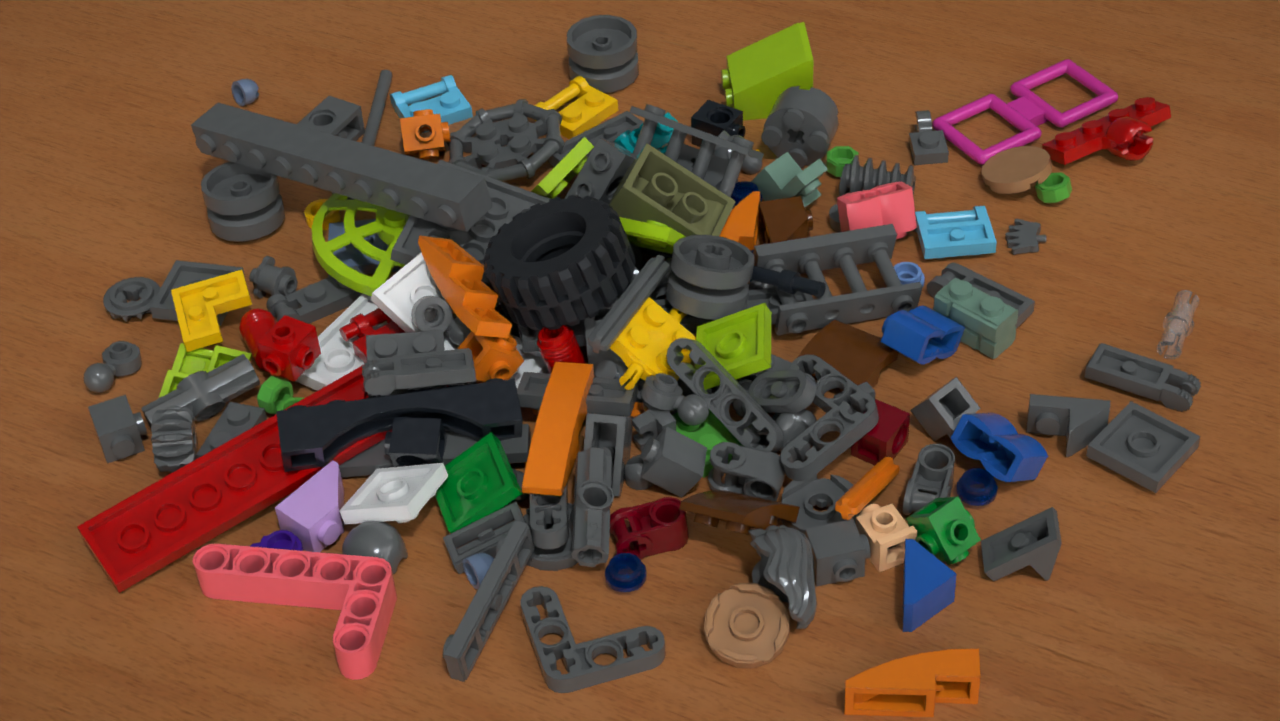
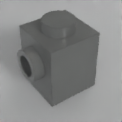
M955 377L910 411L933 441H936L946 434L951 439L962 415L974 414L981 408L959 379Z
M126 395L88 407L107 463L145 451L141 436L147 434L142 415L140 412L132 413Z
M666 427L656 438L651 437L644 445L641 452V459L644 460L641 477L682 498L703 477L707 447Z
M854 519L805 528V535L812 547L816 587L865 577V559L871 556L870 545L866 534H859Z

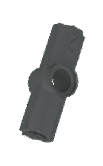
M242 354L208 373L206 371H199L187 376L177 385L176 390L147 404L141 410L150 428L152 426V417L156 410L166 409V407L179 406V408L189 407L196 421H204L218 414L225 407L226 402L260 385V381L250 361Z
M594 447L577 453L575 461L574 504L570 514L573 524L571 558L577 560L579 565L595 567L597 564L606 563L608 560L610 509L614 499V493L611 489L612 457L607 455L604 449Z

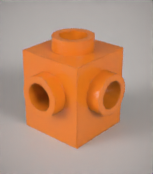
M426 109L413 112L414 117L400 118L404 153L407 156L419 154V159L439 157V152L445 151L444 142H451L448 122H441L440 113L433 114V110ZM425 131L432 133L428 138L421 137V134Z
M470 332L457 348H469L472 351L476 383H484L494 378L508 380L524 362L516 348L517 342L511 335H509V338L477 336Z

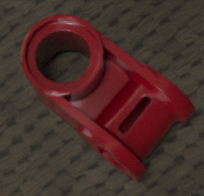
M663 497L656 501L633 507H623L614 511L610 515V533L617 540L615 550L618 558L626 562H635L648 556L683 548L689 540L686 511L679 509L681 500L674 497ZM625 519L629 520V527H626ZM630 542H633L634 550L630 548Z

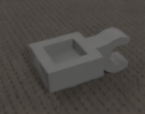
M929 110L916 111L917 125L914 127L915 133H909V147L914 165L948 163L949 151L943 130H932Z

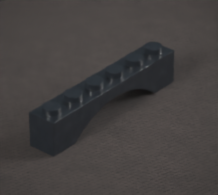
M494 378L478 384L447 386L446 388L427 391L423 389L411 390L405 394L391 396L377 395L376 397L373 395L367 399L354 401L334 400L325 405L310 407L296 405L287 410L276 411L285 472L325 467L339 453L356 442L377 433L392 430L394 417L441 419L445 430L468 436L476 441L481 440L490 432L500 441L522 437L523 419L515 379L503 380Z

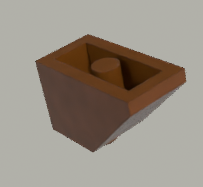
M801 196L759 202V230L763 243L769 244L808 237V231L813 230V217L810 209L805 210Z

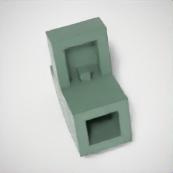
M786 152L764 167L750 183L756 191H760V196L764 201L801 196L805 208L822 195L817 189L822 185L818 179L828 168L819 158L802 170L791 155Z

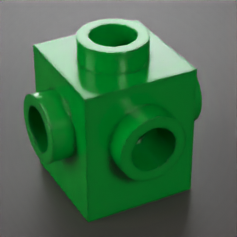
M959 496L935 498L906 518L909 526H914L917 530L915 541L941 562L946 561L948 565L965 559L970 554L968 549L981 541L975 529L974 519L964 508Z

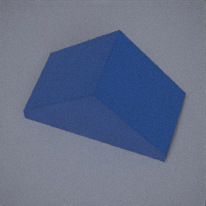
M905 539L903 632L914 631L953 603L955 598L957 574L914 539Z

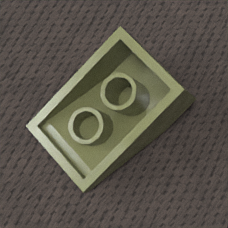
M646 143L627 169L608 205L612 206L619 217L646 222L647 220L660 222L687 237L691 235L719 236L736 201Z

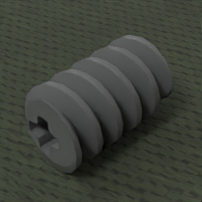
M855 155L851 163L845 164L843 168L839 195L848 194L849 191L852 193L870 190L874 187L893 182H904L911 186L914 195L916 182L914 167L910 165L905 174H901L900 163H895L890 172L887 171L886 161L882 160L879 167L874 169L872 158H868L865 165L860 166L859 155Z

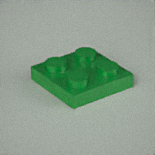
M490 432L445 465L448 478L438 488L435 497L448 531L451 534L502 509L523 493L500 440Z

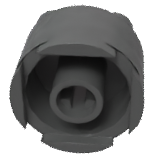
M794 86L786 89L779 95L764 124L761 138L764 144L777 157L788 152L799 167L803 168L805 165L814 163L819 158L822 159L826 154L839 126L837 117L839 112L835 102L823 91L812 87L810 90L799 89L800 86Z

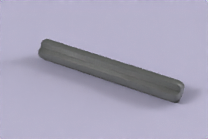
M657 255L656 258L649 259L627 287L626 291L588 337V345L593 347V352L600 354L602 351L609 350L668 273L670 264L665 261L664 256Z

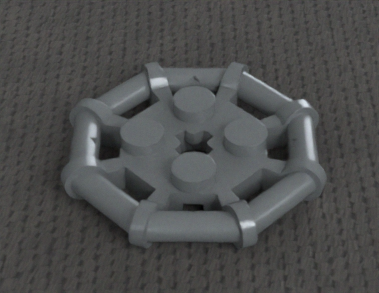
M518 99L515 104L484 110L481 108L476 111V115L460 130L450 133L451 142H446L450 150L449 163L502 182L525 176L530 179L535 176V171L556 152L560 153L563 150L565 143L561 138L560 131L562 117L556 110H546L528 104L526 99ZM527 117L537 121L535 123L528 122ZM547 134L546 138H539L540 136ZM463 152H472L471 155L463 157ZM533 152L534 155L528 159L527 157Z

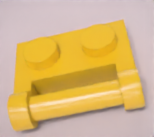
M582 76L572 79L568 87L547 101L538 102L534 105L546 110H557L573 98L578 97L577 100L558 112L562 117L560 124L561 135L568 139L597 126L619 111L617 99L590 86Z

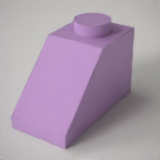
M332 460L275 507L280 530H288L301 540L303 549L306 551L321 552L328 545L333 544L344 532V521L339 512L344 506V487L339 464Z

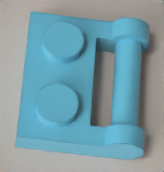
M452 75L442 77L440 82L405 93L398 91L390 94L391 104L399 118L414 117L413 112L426 109L433 110V114L440 113L441 122H448V125L473 117L472 106L456 86Z
M984 205L974 206L973 210L926 214L925 211H915L917 228L914 230L918 234L924 259L996 253L997 241Z

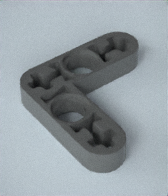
M809 354L796 358L791 363L789 370H800L814 381L815 379L811 375L815 373L817 382H815L816 393L813 403L826 412V414L787 444L781 452L780 457L785 474L794 481H804L815 476L872 430L879 420L876 402L870 394L820 357ZM840 388L844 390L836 398L824 397V394L830 389ZM851 403H852L853 408H854L856 411H858V412H856V413L853 414L852 409H851V406H850ZM837 431L840 433V436L834 441L823 442L820 440L821 436L827 432Z
M543 586L533 587L527 590L521 597L522 618L545 683L554 692L570 693L658 667L665 659L664 635L655 627L641 626L576 644L555 591ZM537 605H542L546 609L547 618L540 619ZM548 633H557L563 637L559 643L554 645H547L540 641ZM647 644L648 648L652 650L645 651L644 648L640 646ZM624 649H627V656L630 657L624 658ZM604 653L612 654L616 657L612 664L605 666L598 665L593 661L596 656ZM563 658L565 669L570 673L562 675L557 670L556 660Z

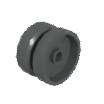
M595 15L581 19L568 30L567 51L571 80L577 76H582L590 86L603 93L618 91L634 83L639 75L637 30L630 21L618 16Z
M227 162L212 169L201 181V190L205 205L207 206L210 228L217 237L228 241L258 239L271 234L281 226L285 219L282 196L279 194L280 189L277 175L234 162Z
M691 235L679 239L673 245L671 258L672 272L668 277L666 299L679 311L704 319L717 320L745 310L749 296V285L747 283L752 279L754 254L744 245L720 236Z

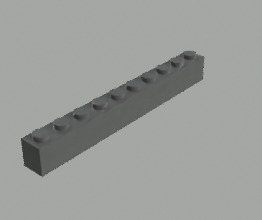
M216 103L191 124L196 138V145L201 153L464 232H467L493 207L485 177L226 104Z

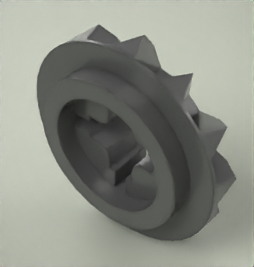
M133 277L119 281L111 286L104 295L103 303L105 310L111 314L113 319L122 317L127 322L132 317H138L141 320L143 314H152L150 306L158 294L160 286L155 281L144 277Z

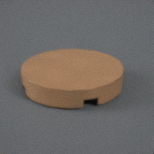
M1020 146L1001 151L989 158L982 166L981 174L985 186L989 185L991 191L1001 194H1014L1031 189L1030 184L1037 180L1038 184L1043 183L1052 172L1050 155L1046 150L1036 146Z
M738 583L730 586V589L725 590L723 593H718L711 600L705 612L704 633L710 650L721 661L736 668H756L770 663L783 651L789 638V614L780 598L771 589L757 583Z

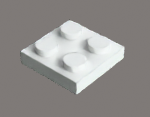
M443 463L376 469L339 510L344 524H359L365 521H396L397 523H406L415 519L423 506L437 493L438 488L448 478Z

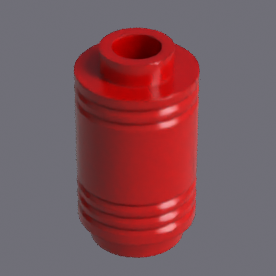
M257 308L243 315L239 330L256 364L261 369H264L257 343L277 322L272 313Z
M562 325L560 329L549 330L544 327L540 330L537 346L549 374L552 373L555 362L586 364L574 332L570 327Z

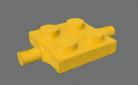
M648 297L610 347L628 367L619 379L621 386L629 380L624 389L632 390L640 378L646 380L647 377L656 376L659 373L670 375L678 381L680 377L668 364L666 355L670 344L676 339L687 338L696 340V337L680 324L687 314L679 312L674 307L667 313L654 300ZM682 349L681 353L684 358L681 363H690L692 361L689 356L692 349Z

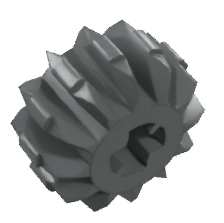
M179 406L166 407V409H157L152 417L151 426L154 463L160 472L170 471V473H173L197 459L195 418L189 407L179 408Z

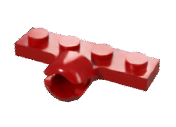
M1152 97L1139 98L1135 101V104L1124 109L1112 110L1108 113V116L1099 120L1087 121L1082 124V127L1074 131L1057 134L1055 139L1042 144V149L1047 151L1051 160L1064 165L1102 149H1108L1113 155L1129 161L1140 160L1150 152L1153 145V138L1143 133L1151 132L1152 126L1171 118L1170 105L1155 101Z

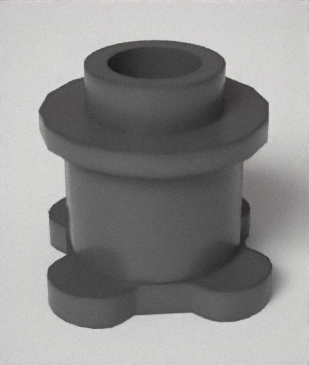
M264 257L262 263L250 273L249 280L254 285V296L263 298L266 293L272 296L274 294L286 296L295 292L298 282L294 269L288 266L282 268L274 266L275 259L273 257Z

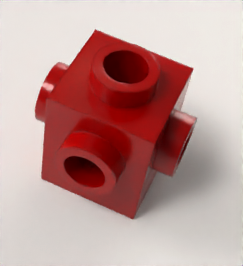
M284 315L257 343L264 370L271 375L281 376L293 382L305 370L309 369L321 354L316 327Z

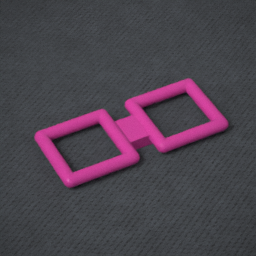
M1065 59L1014 82L1010 86V91L1018 99L1006 104L996 95L988 94L934 119L932 127L936 131L943 130L944 137L976 163L984 165L989 158L1001 151L1025 146L1039 139L1042 132L1037 126L1050 121L1059 128L1065 127L1114 104L1118 100V94L1070 59ZM1067 73L1098 95L1061 113L1033 93L1031 89ZM990 108L1021 131L982 150L952 125Z

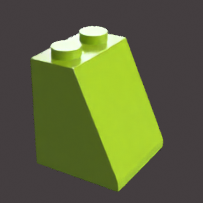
M796 23L727 55V69L721 70L722 88L725 89V105L743 111V121L767 119L776 100L783 91L794 86H800L799 89L804 90L813 88L814 60L805 23Z

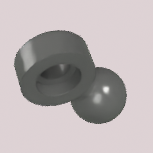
M424 296L412 308L411 317L413 324L421 332L447 331L451 341L459 346L471 332L458 317H452L451 307L442 298ZM428 308H434L436 312L435 318L432 321H426L424 317L425 311Z
M127 341L112 343L102 353L103 363L92 364L85 370L84 383L89 390L102 393L111 388L114 376H126L135 373L142 366L139 347Z
M663 373L646 378L640 392L642 399L646 403L662 410H678L680 419L690 426L700 425L707 419L709 408L704 398L695 394L683 396L682 389L675 378Z

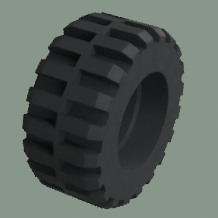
M570 195L567 199L557 197L549 199L548 203L542 205L540 203L530 207V210L513 216V220L509 224L504 223L498 229V235L492 236L489 241L483 261L484 271L493 291L499 295L497 300L504 314L512 319L513 322L534 330H541L543 327L549 330L560 329L562 325L568 324L573 326L579 324L580 320L589 317L591 319L599 314V310L604 307L609 308L616 302V297L626 291L635 270V255L617 212L613 210L612 206L602 200L590 196L581 198L578 195Z

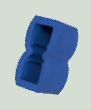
M918 306L910 311L900 310L889 315L883 323V336L880 342L923 365L933 361L936 357L946 359L952 356L957 351L965 327L927 306Z
M996 413L963 414L951 436L953 444L961 453L969 458L981 460L984 468L992 476L1004 482L1036 479L1048 457L1046 450L1038 441L1030 436L1018 434L1011 422Z

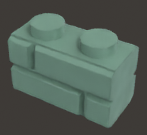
M954 278L935 295L933 310L965 327L960 340L964 344L979 350L992 359H996L1013 344L1016 338L1017 327L1015 325L1017 324L1018 310L1004 303L1000 298L991 296L973 287L971 283L958 278Z

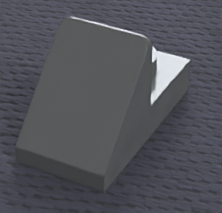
M1030 394L1026 433L1066 436V457H1070L1088 446L1108 425L1110 400Z
M1051 507L982 540L984 573L993 581H996L1030 565L1045 580H1049L1062 544L1057 511Z

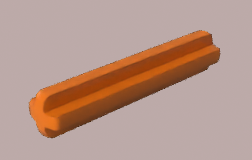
M891 457L883 458L835 503V511L840 512L844 520H850L854 515H857L899 474V465L894 464Z

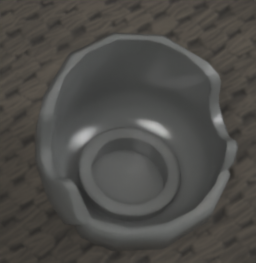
M363 522L349 532L342 546V554L385 559L389 562L393 574L396 573L401 559L408 558L407 549L400 533L386 522Z

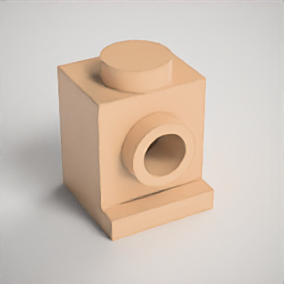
M892 503L880 507L878 504H870L856 517V527L859 534H866L871 551L869 559L878 572L904 563L905 539L915 540L917 530L914 526L909 527Z

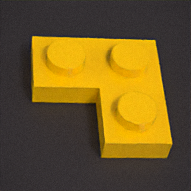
M242 270L171 290L187 352L223 342L217 315L252 305Z

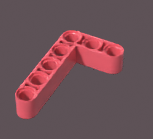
M209 544L196 551L193 556V565L201 591L208 598L341 610L333 634V646L341 674L346 678L357 680L368 677L374 672L397 600L392 568L385 559L227 544Z

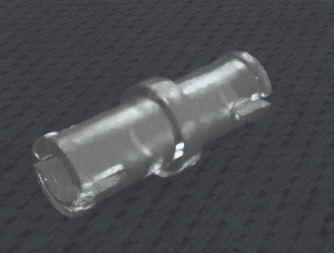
M1179 291L1175 296L1171 312L1167 313L1164 317L1162 325L1164 331L1157 344V352L1161 355L1167 345L1168 347L1164 355L1166 359H1176L1181 355L1185 339L1193 331V316L1200 299L1197 295H1194L1191 304H1189L1193 293L1191 291Z

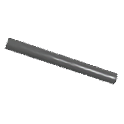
M382 70L380 72L361 143L375 146L393 77L392 72L389 70Z

